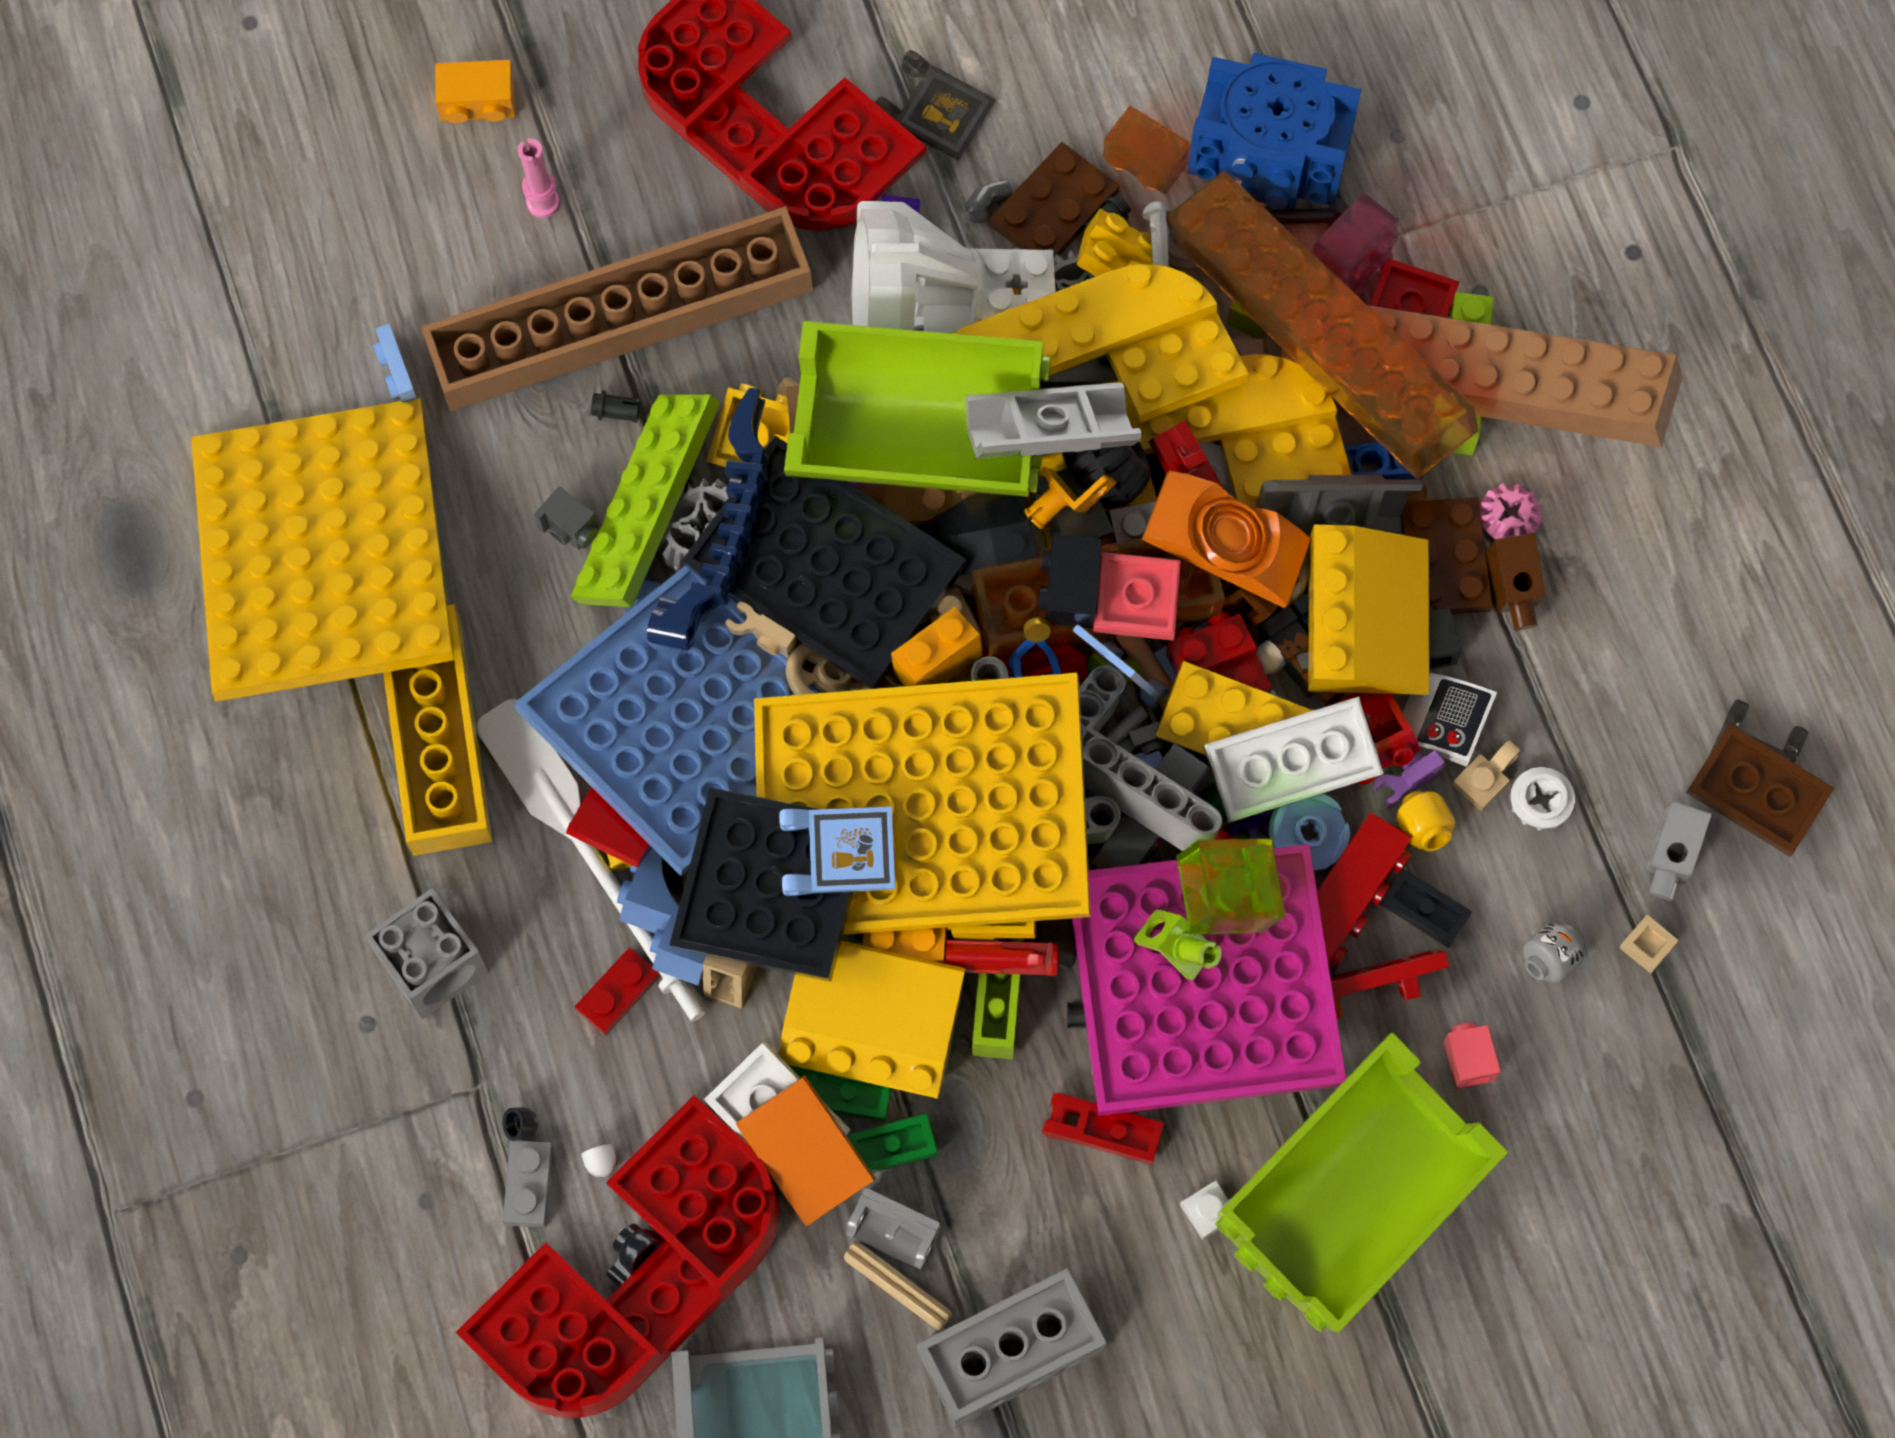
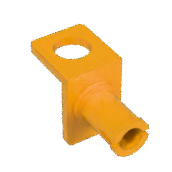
M1043 467L1040 472L1049 481L1048 485L1050 488L1029 508H1026L1024 512L1028 518H1033L1031 521L1039 529H1043L1044 525L1065 506L1084 514L1117 482L1112 477L1103 475L1078 498L1054 470Z

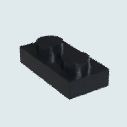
M1404 868L1380 903L1384 908L1448 948L1472 913L1471 910Z

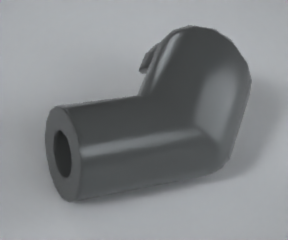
M1008 179L986 184L975 189L965 204V212H969L970 222L981 223L988 220L989 213L987 207L992 202L1007 199L1012 195Z

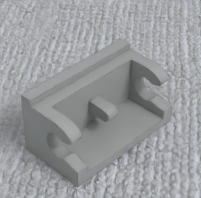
M865 1187L847 1226L849 1228L846 1236L921 1271L941 1231L940 1222Z

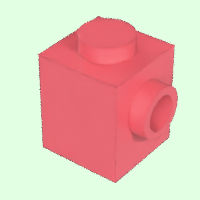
M1468 1022L1452 1027V1032L1447 1034L1443 1046L1455 1090L1495 1082L1500 1074V1068L1488 1025L1476 1027L1474 1022Z

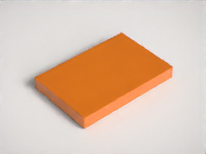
M803 1076L735 1123L806 1227L875 1180V1176L806 1076Z

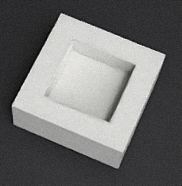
M1215 1180L1181 1201L1180 1206L1203 1240L1219 1230L1215 1225L1218 1221L1217 1213L1229 1200Z

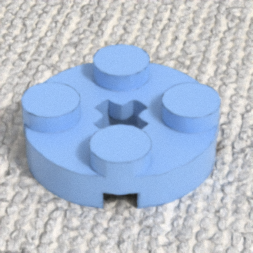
M1322 793L1275 808L1269 822L1268 833L1270 839L1268 846L1271 849L1309 844L1313 871L1320 872L1336 863L1347 848L1350 839L1348 822H1344V818L1340 813L1342 809L1338 803ZM1308 822L1312 823V831L1318 834L1317 839L1306 841L1301 833V827L1306 826Z

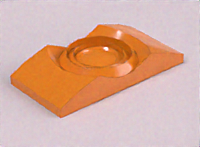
M1169 470L1141 540L1285 608L1290 600L1311 538L1279 513L1249 506L1235 499L1218 483Z

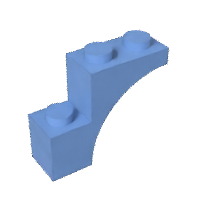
M652 849L638 868L631 865L630 871L635 873L632 882L624 880L617 898V903L623 905L619 921L655 933L649 950L656 953L652 967L653 970L699 985L703 975V962L706 956L672 949L669 946L679 906L670 895L665 884L662 872V857Z

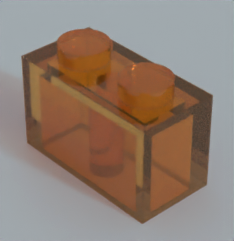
M1129 106L1104 138L1103 157L1106 158L1112 167L1118 170H1126L1136 176L1144 187L1150 190L1156 189L1165 195L1187 167L1191 143L1132 106Z

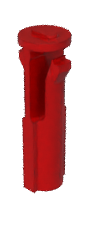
M947 939L946 964L966 968L965 973L1057 976V964L1060 963L1058 942L1036 943Z

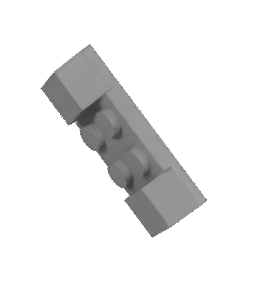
M1122 382L966 395L965 399L968 435L976 459L1016 456L1019 452L1021 456L1081 452L1109 447L1132 446L1141 440L1140 428L1132 429L1126 414L1125 391Z

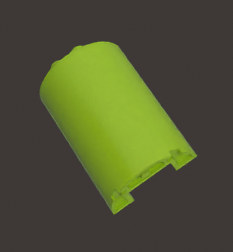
M803 321L798 356L801 378L794 433H789L784 467L786 476L1029 497L1030 492L1037 493L1042 455L1021 456L1019 452L1016 456L976 459L968 435L965 399L966 395L1041 389V380H1049L1050 356H1043V341Z
M1393 1032L1384 1038L1217 1213L1218 1221L1215 1225L1237 1247L1238 1250L1234 1253L1236 1259L1248 1270L1253 1271L1256 1269L1266 1279L1263 1283L1265 1289L1279 1301H1282L1284 1298L1288 1299L1304 1313V1318L1319 1332L1327 1328L1339 1333L1508 1153L1480 1122L1466 1124L1414 1070L1421 1061Z

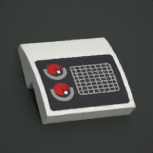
M1429 673V694H1410L1403 710V715L1412 728L1420 747V751L1416 753H1422L1423 756H1427L1436 750L1440 757L1467 767L1497 692L1456 678Z

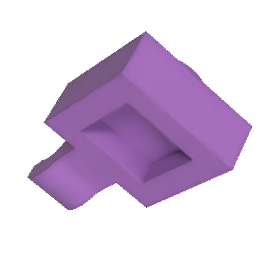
M1436 750L1425 757L1422 753H1419L1413 757L1411 762L1402 767L1404 771L1401 776L1382 775L1375 780L1372 789L1376 792L1384 786L1390 787L1394 791V795L1387 798L1384 805L1387 808H1392L1405 795L1417 791L1438 777L1445 762Z

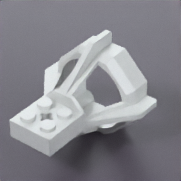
M861 201L858 203L851 291L853 325L904 330L924 328V331L954 333L967 325L1056 292L1053 250L968 249L960 245L904 202ZM1009 287L1019 289L1021 291L1020 295H1015L1013 289Z

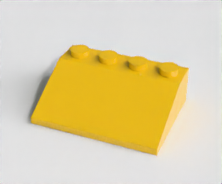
M1314 524L1309 537L1311 540L1309 543L1308 691L1428 695V540L1359 526Z
M841 940L831 982L795 974L778 1055L788 1065L938 1099L946 1076L966 968Z

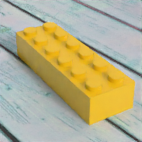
M454 604L447 605L454 661L383 673L405 836L413 856L493 842L462 625Z

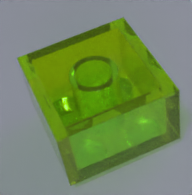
M1271 839L1198 840L1176 856L1190 935L1264 932L1286 918Z

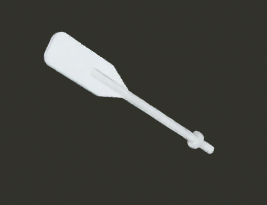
M510 699L503 702L479 719L477 723L478 735L531 816L573 841L621 914L623 905L617 903V898L622 886L598 850L566 834L569 823L581 805L578 783L556 750L515 710V702L518 700ZM627 923L652 963H654L656 953L649 951L654 938L653 933ZM659 972L663 978L658 985L662 993L668 994L672 992L691 1022L700 1019L705 1012L686 985L687 981Z

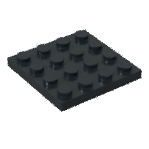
M709 788L669 946L676 950L831 982L853 892L811 893L786 896L782 891L783 876L788 874L811 875L809 828L793 831L782 830L779 818L780 811L783 809H820Z

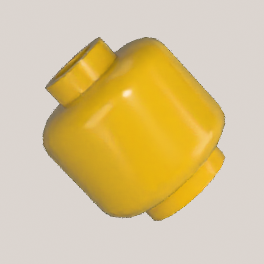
M1420 790L1411 792L1403 799L1396 815V821L1400 829L1412 838L1410 845L1416 849L1435 851L1444 847L1452 839L1456 821L1443 797L1436 792H1423Z

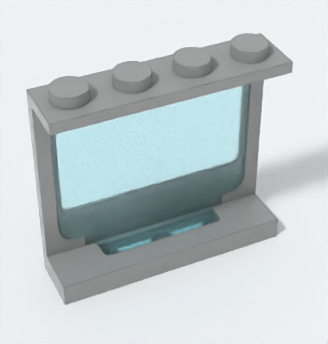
M823 1337L815 1338V1344L693 1356L690 1355L688 1350L671 1352L677 1438H841L840 1433L832 1434L831 1417L839 1416L837 1390L829 1391L827 1376L828 1374H835L833 1348L825 1349Z

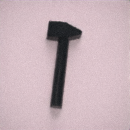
M1335 198L1329 208L1236 211L1237 226L1328 223L1329 230L1332 233L1350 232L1352 230L1351 208L1340 198Z

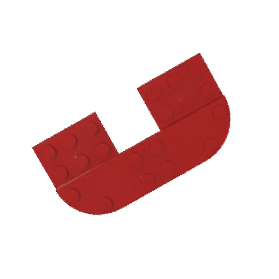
M671 0L647 24L638 46V72L645 99L662 121L767 212L786 206L793 226L806 230L824 231L851 225L857 222V206L859 202L876 201L926 154V145L846 77L837 83L788 129L740 86L792 39L791 30L755 0Z
M695 1095L606 1182L607 1186L664 1240L607 1300L545 1242L455 1332L518 1397L534 1409L556 1417L581 1418L596 1415L617 1406L644 1383L671 1355V1352H674L756 1269L768 1253L774 1241L779 1223V1199L775 1184L764 1163L758 1158L754 1150Z

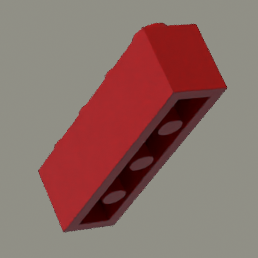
M1372 812L1369 813L1317 891L1328 966L1336 971L1348 950L1343 948V945L1351 935L1357 939L1366 926L1369 918L1364 914L1371 903L1379 906L1391 887L1385 883L1391 873L1395 871L1399 874L1412 856V853L1407 851L1412 838Z

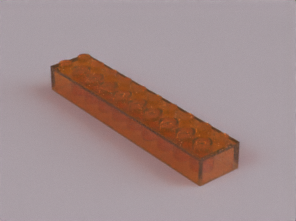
M1225 170L1166 215L1173 243L1417 480L1479 431L1474 406Z

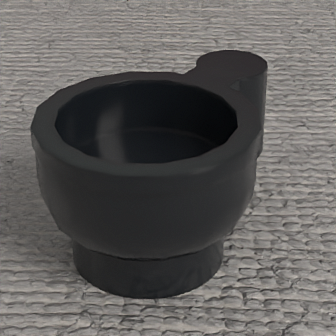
M635 1223L628 1225L614 1240L613 1249L619 1253V1258L609 1268L606 1275L620 1287L664 1241L649 1229H641Z

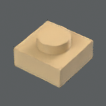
M1647 914L1619 948L1651 974L1679 940Z

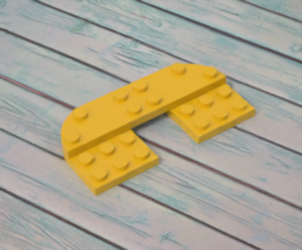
M1136 264L1121 267L972 323L952 333L1043 341V356H1050L1049 376L1106 354L1119 382H1122L1124 385L1125 394L1140 423L1249 382V373L1217 313V303L1213 296L1193 277L1174 268L1161 265ZM1061 453L1043 454L1042 461Z
M1265 354L1240 356L1249 373V382L1142 423L1139 422L1125 394L1127 417L1132 429L1140 428L1141 440L1139 442L1146 455L1154 453L1148 442L1149 440L1185 420L1199 444L1219 440L1234 498L1249 506L1256 507L1262 483L1266 481L1308 480L1309 475H1352L1336 421L1337 409L1329 391L1313 373L1291 360ZM1118 380V381H1113V382H1108V383H1103V384L1120 383V382H1119V380ZM1062 454L1043 460L1041 469L1047 467L1055 472L1067 468ZM1040 470L1038 479L1044 477ZM1151 477L1143 492L1133 501L1117 507H1105V513L1112 509L1155 502L1157 498ZM1049 521L1041 529L1046 548H1051L1052 543L1049 530L1053 527Z

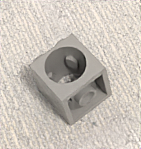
M433 888L364 935L377 958L421 1019L430 1015L489 973L478 950Z

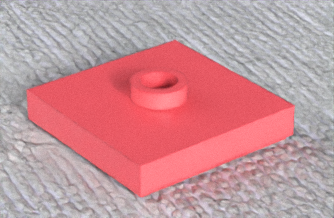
M1100 552L1096 615L1093 632L1173 641L1175 637L1181 560Z

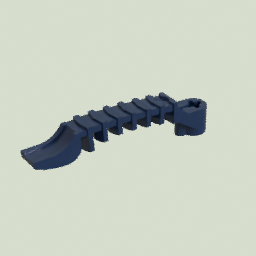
M748 389L733 415L728 431L729 441L735 449L737 456L743 462L726 461L725 474L731 479L747 480L746 484L728 482L727 496L735 500H741V503H726L725 518L735 521L734 525L720 523L718 537L728 541L727 545L714 543L711 545L710 558L720 561V564L717 566L703 563L701 575L707 579L706 585L692 582L690 590L678 600L664 597L659 598L657 607L653 609L648 623L647 640L650 643L689 651L694 643L701 617L721 604L726 606L728 604L729 598L727 594L730 586H735V574L738 566L743 565V552L746 544L750 545V532L753 524H757L758 520L756 512L759 503H763V487L765 482L768 483L769 481L767 467L770 459L764 453V448L758 439L759 425L766 402L765 399H761L759 396L760 389Z

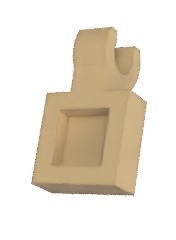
M739 602L737 609L744 613L747 619L742 624H736L732 620L727 619L725 622L727 629L735 635L753 633L758 639L756 644L764 651L773 656L780 652L784 656L789 657L797 646L796 636L763 614L761 616L758 615L747 603Z
M1508 740L1490 761L1479 754L1453 781L1452 786L1482 812L1509 785L1510 780L1503 773L1517 760L1521 750Z

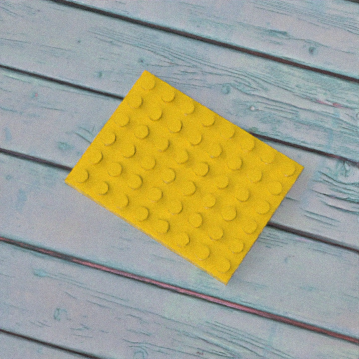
M421 398L408 402L398 401L191 437L211 691L215 702L454 661Z
M1077 673L754 698L757 797L816 809L892 806L895 890L854 891L843 935L1091 917L1080 691Z

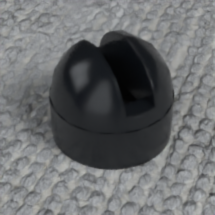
M525 1107L507 1109L502 1121L506 1137L512 1141L531 1138L538 1129V1123L535 1122L536 1114L530 1108Z

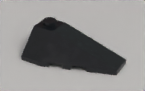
M976 493L917 526V528L967 560L968 565L961 575L1036 561L1029 519L1024 512L1026 507L1023 496Z

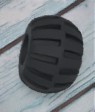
M1139 441L1132 446L1061 453L1071 476L1077 479L1076 483L1081 488L1091 487L1103 475L1112 477L1117 482L1100 498L1103 508L1117 507L1130 503L1143 492L1151 477V467Z

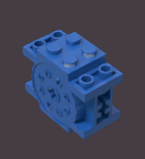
M1253 53L1250 65L1213 57L1201 108L1193 128L1187 174L1196 175L1205 180L1214 179L1222 181L1221 194L1231 196L1236 200L1251 198L1255 202L1264 203L1277 209H1295L1297 198L1308 200L1313 204L1331 205L1335 198H1337L1362 89L1326 82V68Z

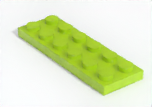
M658 395L651 407L644 429L636 441V447L630 461L622 473L621 481L612 502L607 507L605 518L597 536L592 542L591 550L584 566L577 576L576 584L570 595L573 600L582 605L633 607L721 402L712 395Z

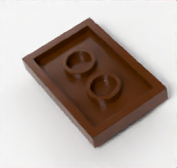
M1061 142L989 218V226L1019 249L1053 250V257L1056 254L1060 256L1084 230L1083 224L1088 222L1099 209L1106 205L1105 199L1108 197L1113 198L1119 193L1120 185L1065 143Z
M1478 497L1406 502L1401 516L1403 535L1428 540L1429 607L1436 606L1438 610L1450 607L1451 614L1490 612L1492 600Z
M1729 724L1686 793L1791 857L1834 787Z

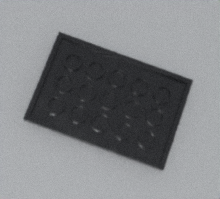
M775 435L764 450V453L770 459L767 467L769 481L764 484L762 491L764 496L763 503H759L756 512L758 517L757 524L752 526L750 545L746 544L743 552V565L738 566L735 574V586H730L728 595L738 602L747 603L758 615L761 616L763 614L793 633L798 642L867 688L877 689L893 667L891 653L917 635L967 567V560L846 481L786 476L784 467L788 443ZM741 480L740 483L746 484L747 480ZM730 497L726 500L682 559L684 566L701 577L703 563L719 566L720 561L710 558V548L712 543L727 545L728 541L718 537V528L720 523L734 525L735 521L725 518L726 503L740 504L741 500H735Z

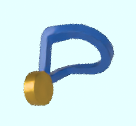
M1041 617L1028 620L1024 624V633L1027 639L1011 654L1008 661L1012 678L1023 677L1021 674V657L1036 642L1048 657L1053 675L1061 674L1059 660L1046 642L1051 633L1049 622Z

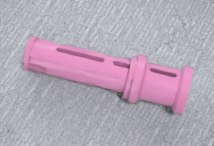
M529 138L526 139L528 148L525 147L522 141L517 150L525 175L522 182V190L526 197L528 211L536 217L546 218L556 213L560 205V199L556 191L555 179L547 172L541 143L538 140Z

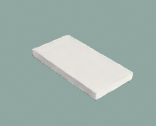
M1359 697L1204 745L1228 823L1384 774Z

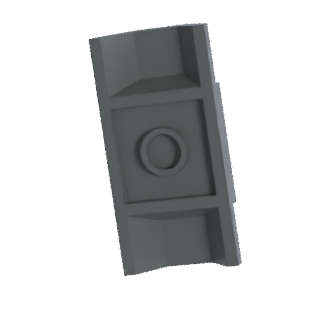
M1309 475L1308 480H1272L1262 483L1256 507L1279 513L1301 529L1308 537H1310L1314 524L1359 526L1403 535L1401 516L1409 492L1421 491L1423 483L1421 480H1384L1382 475Z

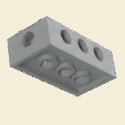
M1066 1268L916 1345L917 1353L953 1425L957 1428L1105 1352L1107 1343L1071 1273ZM1050 1320L1057 1323L1061 1331L1054 1337H1045L1039 1333L1037 1327L1043 1321ZM1013 1339L1020 1342L1023 1346V1351L1014 1357L1006 1356L1000 1350V1345L1004 1341ZM979 1359L985 1364L986 1368L980 1375L970 1376L962 1369L963 1364L967 1360Z

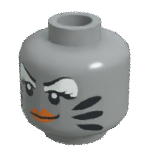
M1546 924L1524 944L1523 955L1527 972L1537 980H1544L1548 983L1561 982L1583 962V939L1573 927L1567 924Z

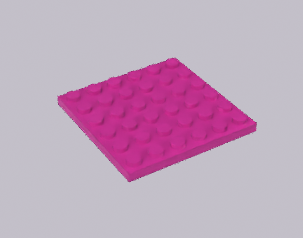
M1309 844L1089 870L1091 917L1072 918L1098 1116L1338 1087L1346 1079ZM1156 909L1183 916L1207 941L1215 942L1221 948V959L1215 967H1203L1194 980H1188L1159 951L1137 945L1134 942V938ZM1165 922L1156 925L1152 929L1149 938L1159 934L1164 928Z

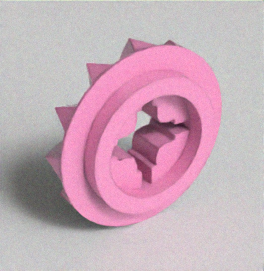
M1502 483L1497 488L1488 490L1480 504L1482 527L1494 539L1535 533L1542 520L1541 504L1534 497L1533 491L1529 492L1523 489L1519 483L1516 485H1505ZM1520 504L1517 513L1518 519L1510 516L1500 521L1505 510L1503 505L1511 508L1514 505Z

